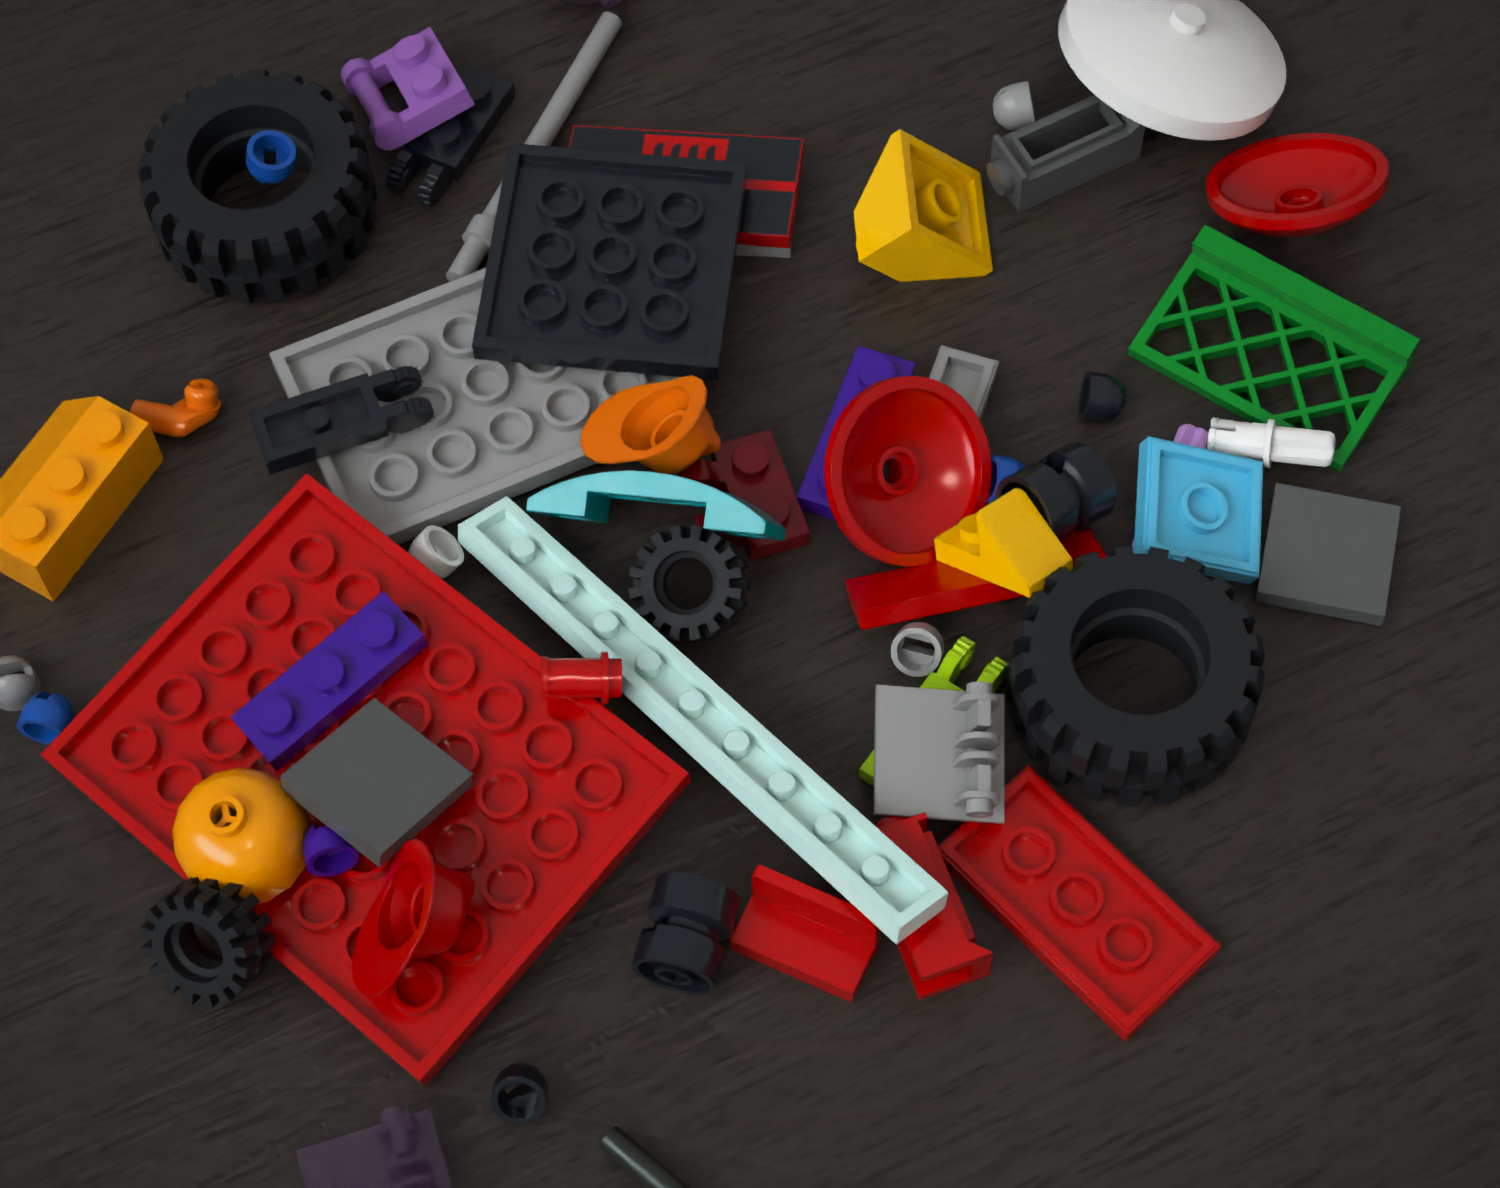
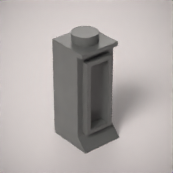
M1093 95L1003 137H1000L998 134L994 135L992 138L990 163L987 164L988 178L994 190L1000 196L1007 195L1018 213H1021L1140 158L1146 126L1123 116L1096 95Z

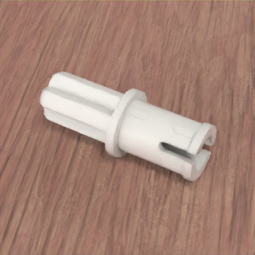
M1215 417L1211 419L1207 449L1263 461V467L1270 468L1272 462L1327 467L1331 465L1334 458L1335 435L1330 431L1276 426V419L1270 418L1267 424L1239 422Z

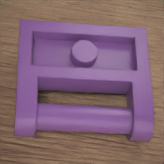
M431 27L416 35L403 38L394 47L371 60L364 58L352 59L341 70L340 76L346 90L360 101L370 120V134L375 144L383 150L399 148L475 105ZM392 81H395L409 108L400 113L390 110L379 88Z

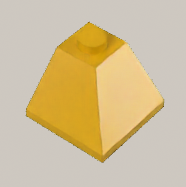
M901 129L891 134L854 210L856 249L859 262L899 282L980 277L991 273L993 267L980 172Z

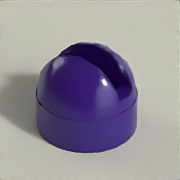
M314 823L310 825L303 836L302 851L306 868L313 875L327 877L342 874L352 869L360 859L359 851L328 826L319 828Z

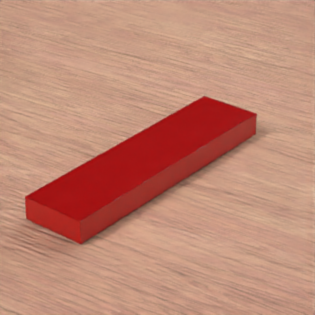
M1091 529L1076 531L1060 541L1073 559V569L1075 558L1089 552H1097L1100 559L1107 557ZM940 561L845 580L848 601L860 629L863 630L1024 596Z

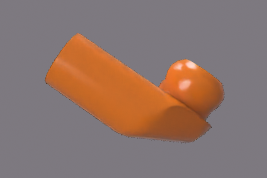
M194 379L184 389L185 398L177 403L166 405L136 399L132 404L130 413L149 422L153 433L172 437H185L214 420L220 410L221 401L217 398L218 388L215 383L208 379Z

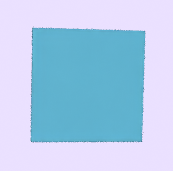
M1148 436L1139 444L1134 554H1149L1151 546L1170 550L1168 558L1180 563H1184L1186 557H1190L1204 564L1203 575L1215 578L1222 576L1225 580L1248 585L1260 578L1263 461Z

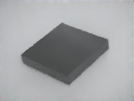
M1276 483L1272 495L1260 566V578H1258L1254 602L1382 626L1386 615L1401 506Z
M373 698L281 775L280 787L287 795L380 868L398 852L405 842L412 840L471 788L473 773L381 702Z

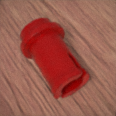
M601 652L600 658L541 657V700H548V698H600L601 705H608L609 698H621L622 696L621 658H609L608 652Z

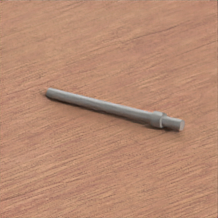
M611 12L602 13L524 144L551 146L620 30L622 21L617 15ZM502 181L483 213L474 215L462 235L464 245L446 273V278L449 282L475 272L484 256L489 255Z

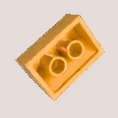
M100 396L62 401L0 479L1 573L53 602L57 599L164 461L149 422Z

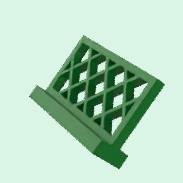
M1204 225L1192 243V253L1128 347V355L1250 423L1267 424L1270 418L1276 419V426L1297 428L1291 424L1301 422L1302 429L1313 430L1310 422L1311 419L1343 412L1349 434L1338 450L1335 449L1333 461L1329 465L1335 470L1342 472L1398 383L1403 382L1412 368L1420 339L1217 230ZM1196 275L1218 287L1222 303L1188 310L1184 291ZM1229 294L1239 299L1231 301ZM1177 303L1180 313L1169 315ZM1257 308L1270 315L1275 332L1241 339L1235 313ZM1226 316L1232 342L1199 349L1192 323ZM1282 322L1291 326L1292 328L1284 330ZM1183 325L1190 351L1166 356L1151 348L1149 344L1158 331ZM1311 337L1324 345L1328 361L1295 368L1288 342ZM1278 344L1286 371L1252 378L1245 352ZM1336 351L1343 354L1346 357L1338 359ZM1236 354L1243 377L1242 381L1219 385L1207 378L1203 361ZM1194 364L1196 372L1185 365ZM1365 366L1385 377L1376 392L1349 398L1342 371ZM1332 373L1339 400L1306 408L1299 381ZM1287 383L1290 384L1297 410L1273 415L1260 407L1256 390ZM1247 393L1249 401L1240 397L1239 394ZM1365 407L1356 421L1353 410Z

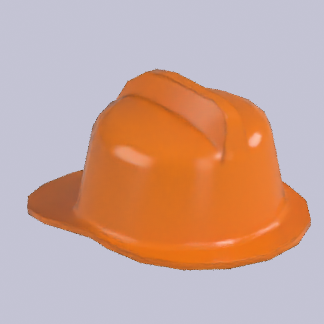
M691 375L670 381L638 385L611 396L590 415L582 429L580 444L585 456L599 464L637 461L657 473L672 475L687 469L699 457L717 452L720 449L721 440L714 429L711 414L705 406L708 391L704 381Z

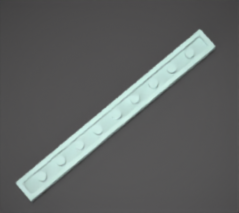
M505 496L458 524V542L584 658H600L601 652H608L609 658H621L622 693L896 945L946 907L949 892L509 497Z

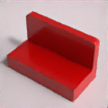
M757 865L752 875V896L729 941L730 950L853 1003L880 946L881 930L853 904L765 866Z

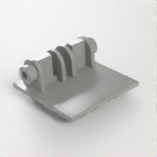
M988 682L968 683L966 691L876 685L873 815L909 818L925 812L928 819L1003 824L1004 694H993V684Z

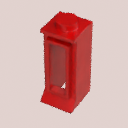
M925 812L909 818L888 816L873 824L949 892L946 907L897 944L919 1000L990 976L993 952L975 944L976 936L931 830L926 832L928 817Z

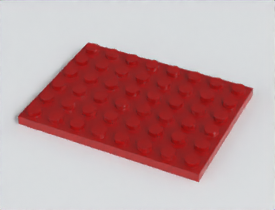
M306 473L40 755L48 764L186 881L188 877L175 856L172 828L179 805L196 784L215 772L238 767L264 771L281 782V775L373 698L377 699L472 772L471 788L413 838L427 844L434 862L467 873L475 881V890L460 934L448 951L432 955L428 958L410 959L394 985L383 994L366 997L357 991L352 977V958L358 934L386 881L395 855L379 868L359 852L360 859L352 869L335 876H316L308 872L305 867L290 888L270 901L257 904L253 908L256 915L267 912L272 923L263 932L275 933V945L268 950L274 953L273 957L420 1084L426 1087L692 780L689 772L594 698H548V700H541V656ZM384 591L421 631L429 645L276 771L237 727L231 716ZM304 808L309 816L310 825L316 823L319 828L326 826Z

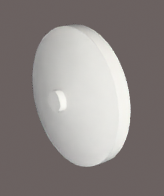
M1067 0L1059 18L1058 36L1060 46L1067 62L1082 83L1100 100L1123 116L1165 134L1207 141L1225 140L1246 135L1260 127L1269 118L1286 84V64L1276 39L1258 16L1239 0Z

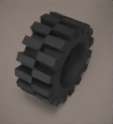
M678 525L669 527L670 531L665 533L657 532L650 537L652 542L647 547L641 546L636 553V556L639 557L637 566L630 567L628 577L634 578V588H628L630 599L636 600L638 605L635 611L660 634L667 636L669 639L699 642V640H710L720 636L719 632L724 629H730L738 622L735 620V617L739 611L744 612L748 604L747 601H744L746 590L751 591V579L746 578L745 569L749 568L745 558L739 556L736 551L738 548L730 540L722 537V534L704 529L703 527ZM686 559H697L703 562L709 568L713 577V590L710 597L704 604L693 609H684L676 605L671 600L667 591L669 572L677 563Z
M190 877L160 899L144 916L148 921L141 926L140 937L150 940L141 946L143 957L156 958L157 962L149 970L155 978L164 973L170 979L163 987L173 995L180 988L185 990L183 1002L193 1005L201 998L203 1007L213 1008L219 1002L223 1006L231 1002L265 971L264 968L271 963L274 953L268 950L275 945V933L263 932V930L272 922L267 912L256 915L253 908L260 901L253 893L246 899L239 895L243 885L229 882L222 889H219L216 879L206 878L200 883L198 877ZM193 923L205 928L215 938L220 946L223 957L212 953L201 943L196 935Z

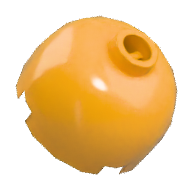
M238 767L215 772L196 784L178 807L172 828L175 856L188 879L190 877H198L200 883L206 878L216 879L219 889H222L229 882L241 884L243 887L239 895L243 899H246L253 893L260 903L268 902L290 888L306 867L302 848L303 836L310 827L308 814L299 803L287 795L280 787V781L264 771Z

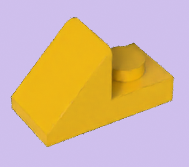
M1014 488L980 509L979 512L964 517L957 525L934 538L937 561L1029 598L1033 592L1044 590L1045 578L1059 567H1066L1070 572L1073 571V559L1030 498L1020 488Z

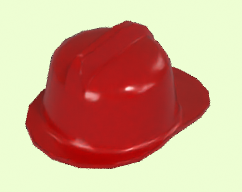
M419 839L405 842L396 853L386 881L358 934L352 958V977L357 991L366 997L379 996L393 986L410 959L428 958L432 955L448 951L456 942L464 924L475 890V881L467 873L434 862L427 844Z

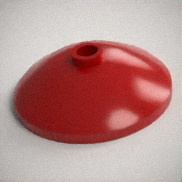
M1300 133L1278 136L1242 147L1220 160L1208 174L1206 180L1207 199L1215 213L1229 223L1244 230L1286 238L1312 236L1332 230L1368 211L1382 197L1389 185V164L1385 155L1377 147L1354 137L1330 133Z
M897 376L881 380L865 388L842 411L828 441L824 464V481L827 499L834 519L847 539L857 549L882 563L912 567L937 561L934 538L957 525L964 517L975 514L984 508L987 504L991 486L992 466L990 448L978 416L967 401L955 390L944 383L927 377ZM885 461L888 463L890 470L886 480L883 476Z

